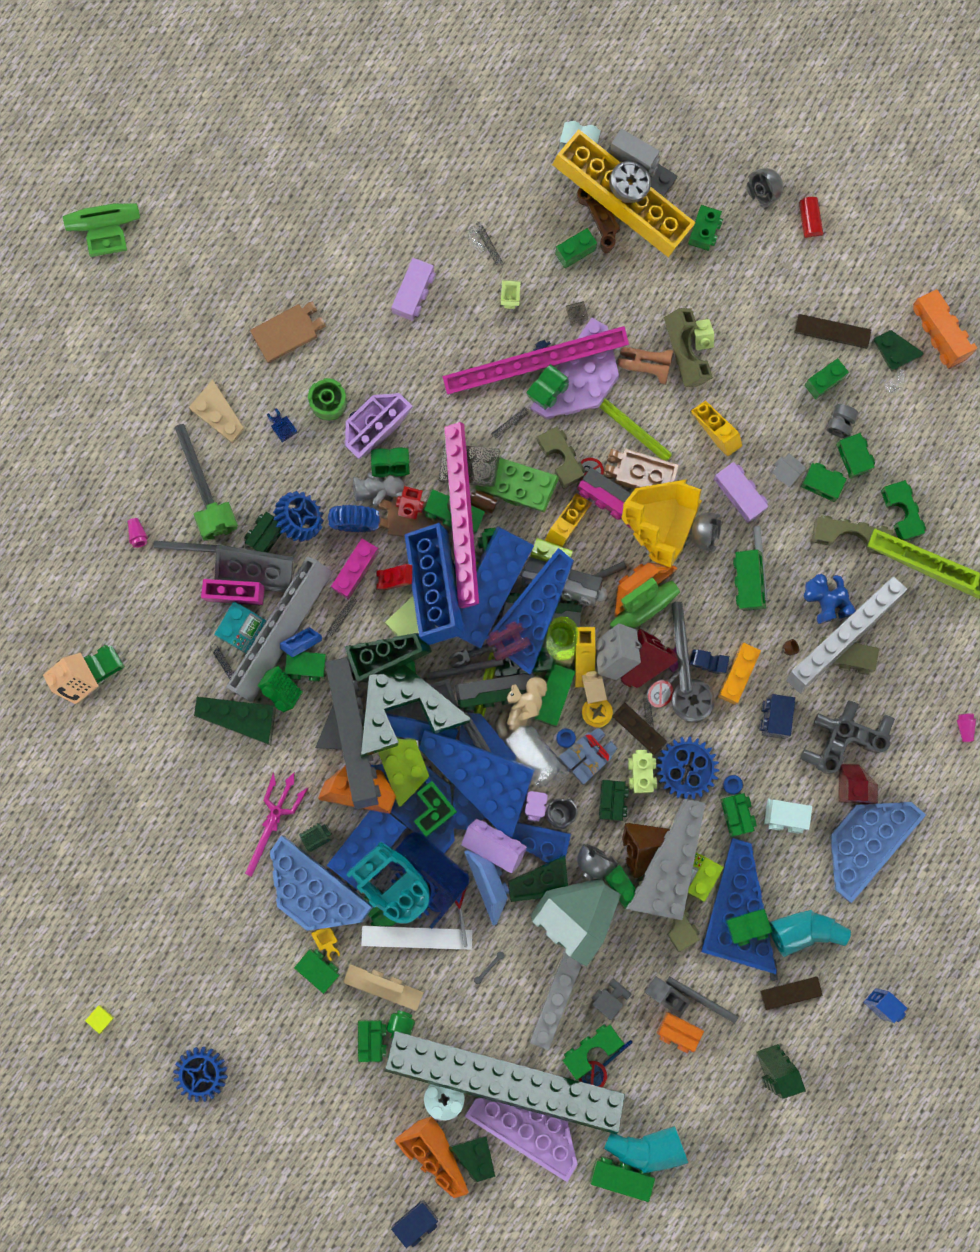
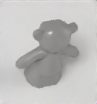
M372 472L367 474V480L353 477L355 501L373 499V505L377 506L386 495L397 498L402 496L404 484L400 476H389L385 481L380 477L372 476Z

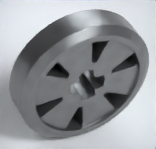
M625 161L614 168L610 175L609 184L613 194L618 199L628 203H635L642 200L649 192L651 177L646 168L634 161ZM628 179H631V180H632V182H633L632 185L628 184V183H629V181H627Z
M691 679L692 692L682 693L679 684L672 694L671 702L674 712L681 719L688 722H697L703 720L712 712L715 698L712 689L705 682ZM696 696L698 704L690 705L688 697Z

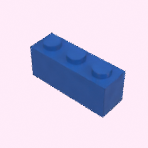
M875 988L863 1002L882 1020L892 1023L900 1022L906 1015L907 1007L890 991Z

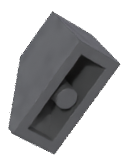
M657 976L654 977L645 991L647 995L678 1017L682 1016L691 1002Z

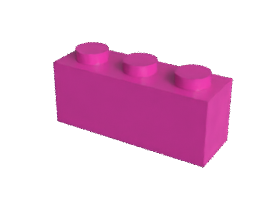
M361 538L331 585L332 590L349 600L378 555V548Z
M203 579L201 598L206 602L233 603L234 601L238 604L263 605L265 586L260 582Z

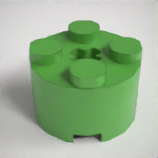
M324 378V380L314 383L309 389L308 400L315 416L322 420L331 421L343 415L347 408V398L344 388L338 381ZM329 397H331V400H330V401L325 402V400H327Z
M214 502L207 505L206 510L193 514L204 541L215 540L214 536L228 535L238 529L237 521L229 502L220 505Z

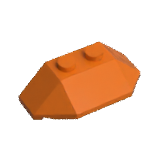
M650 562L645 565L642 563L633 570L634 574L630 577L626 575L618 581L614 616L617 617L625 610L621 602L622 598L652 577L657 582V585L661 584L674 574L678 568L674 565L670 568Z
M346 765L324 782L318 797L319 800L354 807ZM376 770L377 779H374V783L379 785L381 797H377L379 804L363 809L390 814L396 795L383 772Z

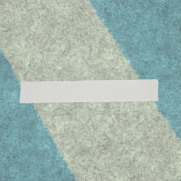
M362 926L361 946L472 950V930H465L468 946L464 947L461 929Z

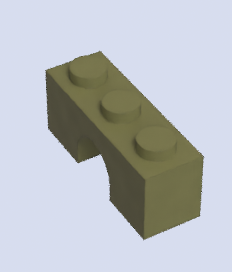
M558 426L537 436V442L545 457L553 453L560 454L563 457L564 464L555 469V475L558 476L562 488L565 489L582 480L585 469L581 462L578 463L576 461V453L573 447H569L566 443L567 437L564 431H560Z

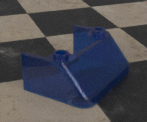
M412 832L400 843L395 851L404 856L417 871L439 888L434 895L433 902L441 913L429 926L433 929L468 887L470 877L467 872L421 833ZM391 861L373 879L378 878L388 866L394 871H401L405 868L398 862Z

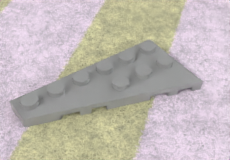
M684 799L674 818L670 831H667L664 836L663 844L656 851L644 874L645 877L640 887H637L634 892L636 894L626 909L683 920L705 803Z

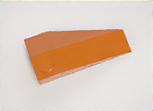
M432 1116L417 1121L396 1137L394 1141L410 1160L415 1157L422 1164L420 1169L426 1173L428 1171L436 1176L435 1182L450 1196L457 1198L468 1194L469 1191L454 1155L449 1150L446 1136Z

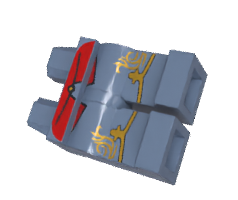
M600 728L595 729L591 733L588 732L559 756L569 770L582 759H586L572 771L583 785L612 759L611 756L618 749L611 741L605 747L599 744V741L605 736Z

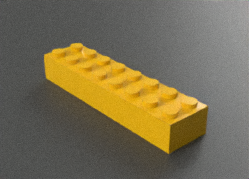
M578 129L557 154L552 165L669 258L696 222L652 187H650L647 195L638 202L628 203L618 199L610 188L609 179L614 168L621 162ZM628 179V180H627V181H629L628 184H630V185L633 184V182H632L631 179Z

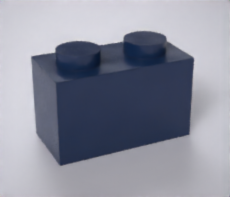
M422 1200L394 1223L391 1230L406 1249L410 1245L413 1248L422 1240L420 1237L424 1233L430 1234L437 1228L438 1217L427 1203Z

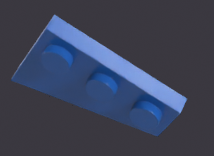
M518 822L513 839L525 845L527 852L549 863L564 855L566 857L571 833Z

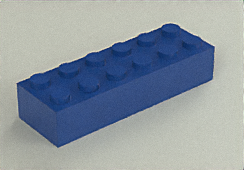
M440 523L404 534L408 563L412 565V591L419 637L425 643L431 645L463 635L461 610L458 606L457 584L448 531Z
M497 526L476 567L479 604L460 608L464 634L457 637L479 648L482 647L534 547L532 543Z

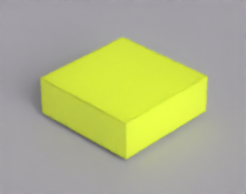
M98 1005L85 1021L101 1034L114 1018Z

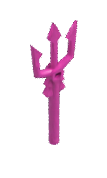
M273 771L263 800L271 813L262 824L265 829L245 872L248 876L252 877L272 831H277L280 816L294 814L308 790L306 788L297 794L298 798L292 809H281L290 787L294 785L295 772L285 780L286 786L277 806H275L269 800L273 786H276Z

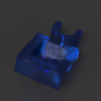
M276 408V417H271L269 413L266 415L270 422L274 423L271 425L272 430L279 440L284 442L298 432L287 416L281 418V414Z

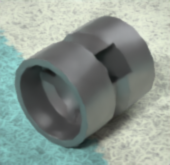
M837 404L832 413L833 418L830 419L826 428L827 432L843 439L849 437L853 429L852 424H855L859 412L848 405Z

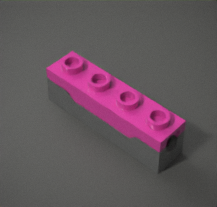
M592 467L577 488L582 497L592 499L597 507L602 510L607 509L615 519H622L623 504L631 493Z

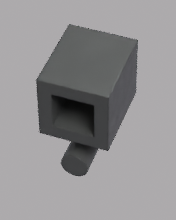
M614 978L609 983L614 988L612 993L610 994L606 989L602 991L599 989L592 996L594 1001L591 1003L609 1020H612L623 1007V1004L617 1000L620 995L626 1000L632 995Z

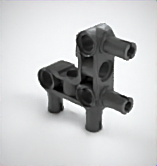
M850 700L846 704L843 715L838 718L832 719L818 713L814 724L826 728L830 732L825 748L821 755L804 749L800 760L815 765L818 770L825 774H832L837 772L842 765L847 744L851 742L862 746L864 750L870 752H884L890 747L891 735L889 734L895 718L884 715L879 730H873L854 722L853 719L859 704ZM841 724L847 727L846 734H842L839 731ZM877 739L882 740V749L877 748L875 744ZM827 760L833 762V770H828L826 768L825 764Z

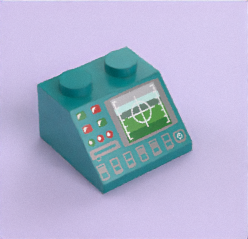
M233 601L214 635L247 654L267 621Z

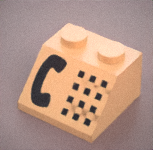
M81 653L63 657L43 674L51 692L74 704L79 703L98 687Z

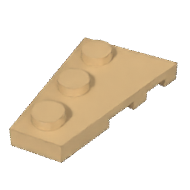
M212 379L188 408L233 443L244 431V427Z

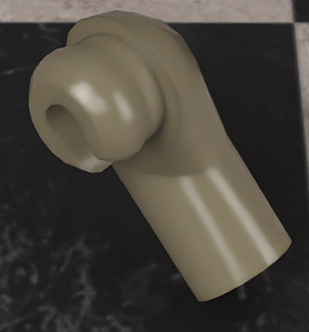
M501 711L495 723V730L501 739L509 740L512 735L506 726L509 714Z

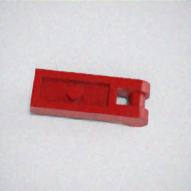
M403 564L385 570H377L376 577H378V583L376 584V590H390L412 584V565Z

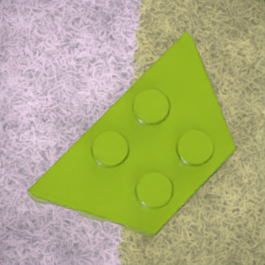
M397 738L398 746L378 752L399 807L429 778L416 739Z

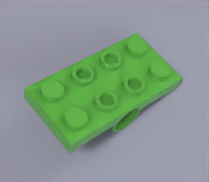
M489 454L475 489L501 498L512 505H522L545 513L559 478L557 475Z

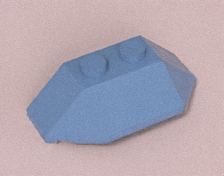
M464 851L494 926L497 924L508 899L506 894L510 893L506 882L502 883L499 876L503 874L500 867L494 865L489 860L471 851Z

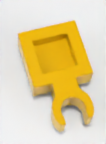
M331 927L311 932L319 950L326 949L327 958L332 961L330 956L332 951H335L338 957L340 956V951L333 945L338 940Z

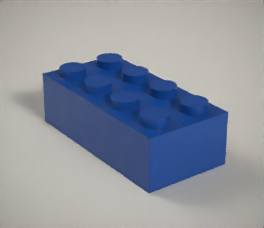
M370 810L327 866L357 889V881L352 875L350 877L347 876L350 868L363 859L379 842L392 848L407 827L389 813Z

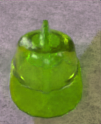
M563 616L555 618L550 623L547 632L546 649L554 659L565 661L574 655L578 638L576 623L572 619Z

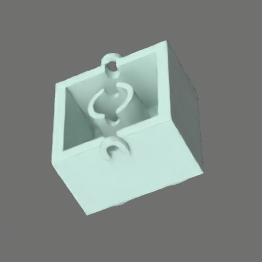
M768 798L764 825H769L768 829L780 831L788 828L789 833H803L804 830H809L812 806Z

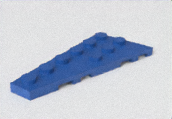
M559 548L486 638V640L529 675H532L574 560Z

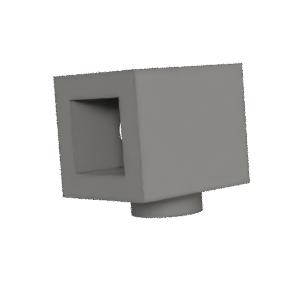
M789 453L785 458L781 456L774 464L776 468L772 473L780 482H784L790 487L804 472L806 467Z

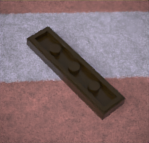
M798 314L794 333L867 349L872 329Z

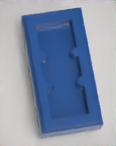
M308 627L281 642L280 649L294 657L321 642L322 635Z

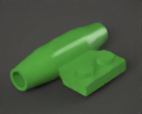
M113 203L95 206L63 216L66 231H88L86 240L90 257L127 251L125 235L120 225L140 219L137 203Z
M652 577L621 599L625 610L609 624L611 629L618 623L634 629L662 611L680 593L679 588L672 580L658 586Z

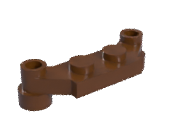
M579 188L577 191L578 202L588 207L602 236L600 241L601 250L604 253H610L615 246L616 233L620 232V227L612 212L582 188Z

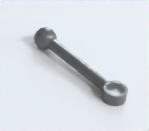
M498 952L497 957L481 975L474 978L475 984H480L482 978L500 959L504 958L503 952Z

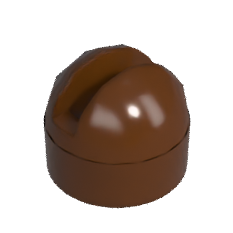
M794 639L788 640L783 644L784 654L792 656L799 653V645Z

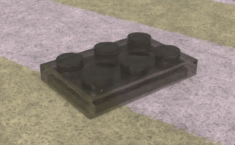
M445 444L438 480L449 483ZM466 446L469 485L495 487L501 453L500 449Z

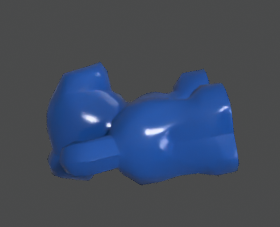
M817 574L805 584L804 599L807 602H819L822 609L821 613L817 615L818 624L836 619L835 608L837 607L840 608L838 611L839 619L849 617L856 611L849 600V593L844 587V581L839 575L833 576V580L837 583V588L832 591L829 590L827 578L823 574Z

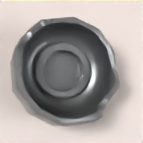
M555 799L546 809L548 822L557 828L568 827L576 820L578 814L577 806L570 799Z

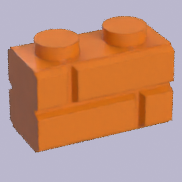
M666 1012L657 1031V1034L660 1035L659 1040L669 1045L672 1041L678 1044L677 1049L687 1054L689 1050L695 1052L704 1033V1030L669 1012Z

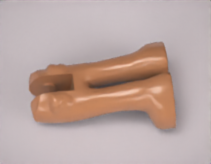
M631 347L621 348L620 354L631 357L633 360L618 359L619 367L631 371L654 374L658 377L661 384L666 385L673 350L650 352ZM641 360L654 361L663 365L644 363Z

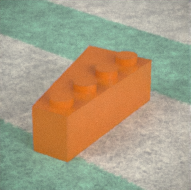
M936 289L917 298L913 304V310L917 316H920L924 331L930 334L931 344L935 349H938L942 364L946 365L947 368H951L967 360L978 348L975 343L970 344L967 340L969 335L966 330L961 331L957 317L950 315V307L940 292Z

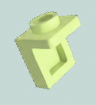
M502 280L501 305H504V308L515 309V306H519L521 281Z
M710 319L696 321L697 326L693 331L695 349L713 348L714 331Z

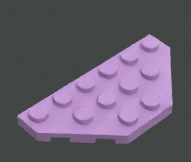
M591 318L578 339L608 331V326ZM613 350L560 364L557 370L568 377V389L556 397L557 401L551 408L548 407L544 410L534 402L531 410L545 419H551L554 416L569 415L584 409L599 408L619 378Z
M480 1097L475 1098L465 1115L466 1118L566 1182H568L578 1165L568 1121Z

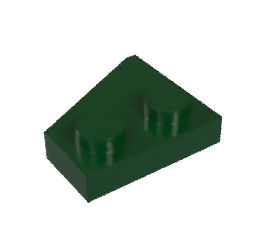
M892 330L873 339L891 372L924 355L921 350Z
M487 1136L449 1146V1150L457 1156L463 1168L467 1169L474 1182L496 1177Z

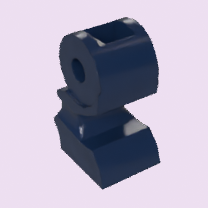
M693 649L690 666L702 668V670H708V672L715 674H725L730 656H712L711 652Z

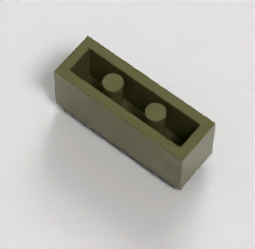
M821 637L818 646L828 637ZM854 643L832 665L839 666L840 670L850 671V669H856L859 674L869 675L870 672L876 671L879 648Z

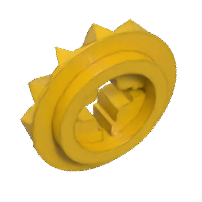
M607 700L589 704L586 701L582 708L583 720L589 726L595 728L608 724L613 715L612 706ZM602 705L600 712L603 716L598 715L592 719L594 712L590 708L597 709Z

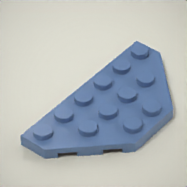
M912 802L855 805L830 834L835 890L849 903H852L923 820L926 814Z
M280 836L271 849L270 856L274 868L272 872L274 887H276L277 907L305 930L362 923L373 908L369 902L285 836Z

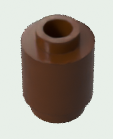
M476 490L475 493L472 492L470 495L471 506L485 511V514L493 513L498 501L494 499V496Z

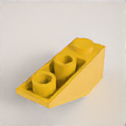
M706 400L691 410V413L727 457L743 446L740 433Z
M576 493L550 528L545 541L564 547L592 502Z
M575 627L573 630L574 666L576 671L575 688L584 687L582 675L595 671V627Z

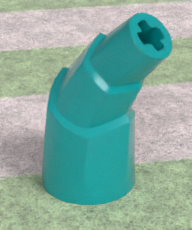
M812 910L792 914L769 922L772 929L770 935L776 948L784 957L812 946L815 942H832L846 946L851 937L850 929L835 922V919L814 913Z
M675 1126L645 1135L642 1139L625 1138L618 1134L610 1133L604 1147L606 1151L618 1157L619 1161L640 1169L643 1173L661 1171L688 1164Z

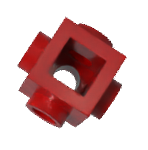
M404 486L402 496H398L396 507L399 508V516L416 519L418 512L422 513L424 502L421 501L423 490Z

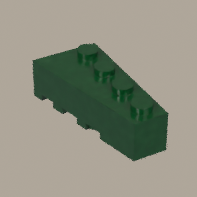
M419 633L344 646L357 682L368 683L370 675L406 665L432 652L430 645L419 637Z

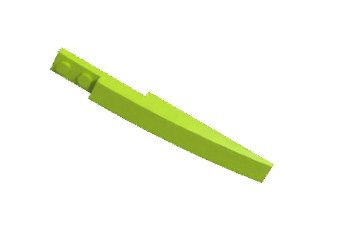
M873 530L867 547L937 581L980 599L979 572L880 530Z

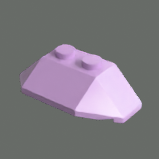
M400 393L373 395L346 421L345 447L358 459L371 453V450L376 449L401 425L413 406Z

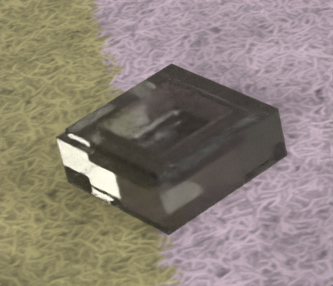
M584 301L566 305L570 325L589 319Z

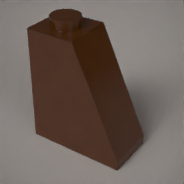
M625 823L622 840L628 855L626 857V864L634 878H639L645 874L656 851L663 844L664 836L670 829Z

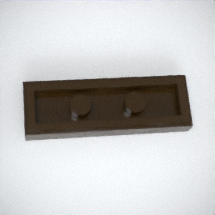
M625 702L612 715L619 724L654 756L668 742Z
M818 976L760 990L765 1010L823 996Z

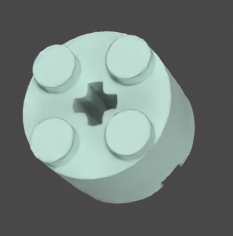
M429 1084L424 1096L425 1108L435 1119H453L463 1108L464 1093ZM442 1094H445L446 1097H450L447 1100V1103H444L443 1100H439Z

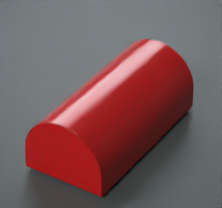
M803 198L799 202L804 238L823 236L818 198Z

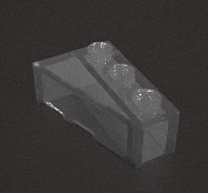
M521 725L505 740L522 764L535 768L532 779L537 786L555 787L571 773L570 769L538 735L535 728Z

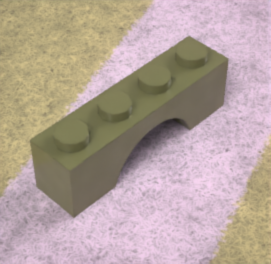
M678 308L664 317L666 328L684 386L698 387L711 380L713 376L708 361L698 359L692 351L691 336L697 326L692 308Z
M821 515L814 522L811 542L830 546L837 537L851 534L863 541L867 553L883 555L867 547L874 529L893 536L894 530H888V527L881 525L872 527L869 526V523L865 522L855 524L851 523L848 519L833 520L831 516Z
M643 880L637 883L639 887ZM686 909L684 910L683 920L673 919L672 928L667 934L678 952L700 940L698 938L700 934L694 924L691 925L687 919L690 916Z

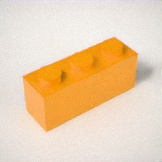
M744 642L740 645L718 694V698L734 705L739 702L761 650Z

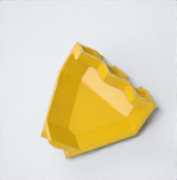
M687 479L635 488L623 504L622 520L633 529V535L640 545L645 546L650 554L648 556L653 562L670 568L683 550L702 502L700 500L702 489L687 485Z

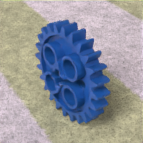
M681 737L680 743L674 739L672 741L673 747L667 744L666 748L668 751H660L664 757H657L661 764H657L656 767L660 768L661 771L656 773V775H662V779L658 782H665L666 784L663 789L669 787V795L676 792L677 799L681 794H683L684 799H687L688 795H690L693 800L696 793L699 797H702V790L708 793L709 789L707 786H715L711 780L718 779V777L713 775L719 772V769L714 768V765L719 763L718 761H713L716 754L710 755L709 752L712 748L705 749L706 742L699 745L698 738L694 743L691 737H688L687 742ZM678 751H683L686 754L685 761L677 759ZM693 752L694 756L690 763L692 771L687 773L684 785H682L681 780L685 773L683 766L688 764L690 754ZM697 757H700L704 760V766L702 768H699L695 765V759ZM672 769H677L680 772L679 779L676 780L671 777L670 772ZM692 775L698 778L696 786H692L689 783V777Z

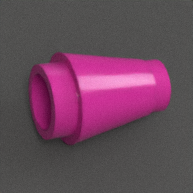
M132 518L128 520L129 543L134 548L145 546L148 536L139 519Z
M959 714L957 724L962 742L974 741L976 726L974 714Z

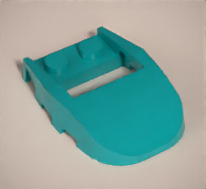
M379 842L373 850L354 867L350 868L347 873L348 877L352 875L357 881V889L361 894L364 893L367 896L369 903L374 908L377 906L384 912L383 915L396 923H409L428 907L430 893L422 876L404 856L382 842ZM391 861L398 862L405 868L406 873L385 892L381 893L369 881Z

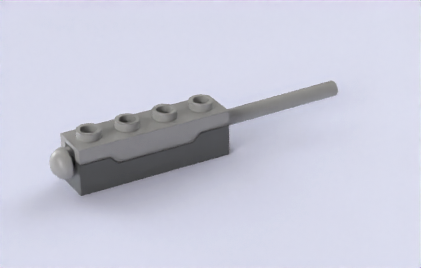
M475 554L476 563H479L482 556ZM529 557L525 569L522 568L519 574L522 577V585L528 587L547 562ZM571 569L561 597L565 600L578 601L585 606H595L597 601H605L608 593L602 587V578Z

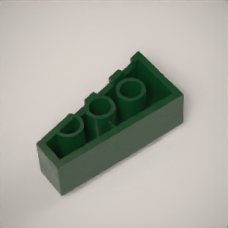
M196 697L195 717L271 746L276 714L275 706Z
M779 1044L756 1051L764 1076L761 1078L765 1088H768V1090L782 1099L806 1091L799 1070L790 1061L788 1056L783 1057L785 1053Z

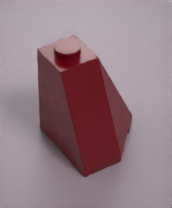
M640 628L637 631L638 641L641 643V648L639 649L641 663L620 677L621 682L628 687L634 686L639 688L678 660L675 651L670 647L665 649L661 640Z
M842 764L839 768V802L878 804V784L859 764Z

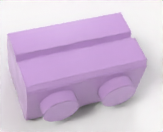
M534 791L527 793V804L524 815L528 816L527 820L539 822L540 818L545 816V805L548 796L546 793Z

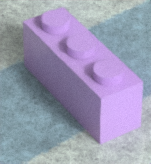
M412 258L391 307L393 314L413 321L415 316H419L422 308L420 303L422 300H426L429 292L427 287L429 283H433L436 276L433 265Z
M733 462L716 474L714 481L745 521L749 523L769 507L767 505L768 502L762 494L759 495L755 490V484L744 476L745 472L742 467Z
M478 819L468 826L461 844L510 873H513L520 866L527 848L520 841L508 837L502 831L496 830L487 825L486 822Z

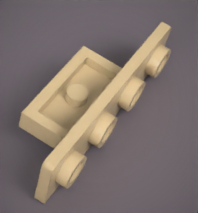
M350 964L344 984L416 1011L418 1009L423 991L402 984L403 980L391 976V979L383 977L384 973L373 969L370 972Z

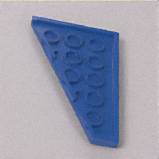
M424 730L419 749L497 830L502 831L513 839L535 768L438 733L433 734V731Z
M731 838L701 952L776 974L777 970L770 943V934L768 933V938L757 940V937L749 939V944L738 946V943L734 944L732 942L725 921L764 909L753 857L752 843Z

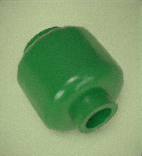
M397 1010V1013L391 1014L386 1030L392 1034V1039L395 1031L411 1035L415 1020L412 1018V1014Z

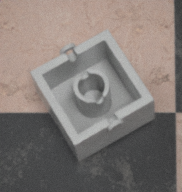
M618 623L595 641L599 675L618 680L641 663L639 652L641 643L638 641L637 629Z

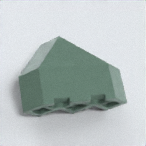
M594 879L546 891L530 916L532 922L537 927L541 926L547 931L546 935L555 944L561 945L566 949L565 953L569 957L587 967L604 943L621 894L606 886L603 879Z

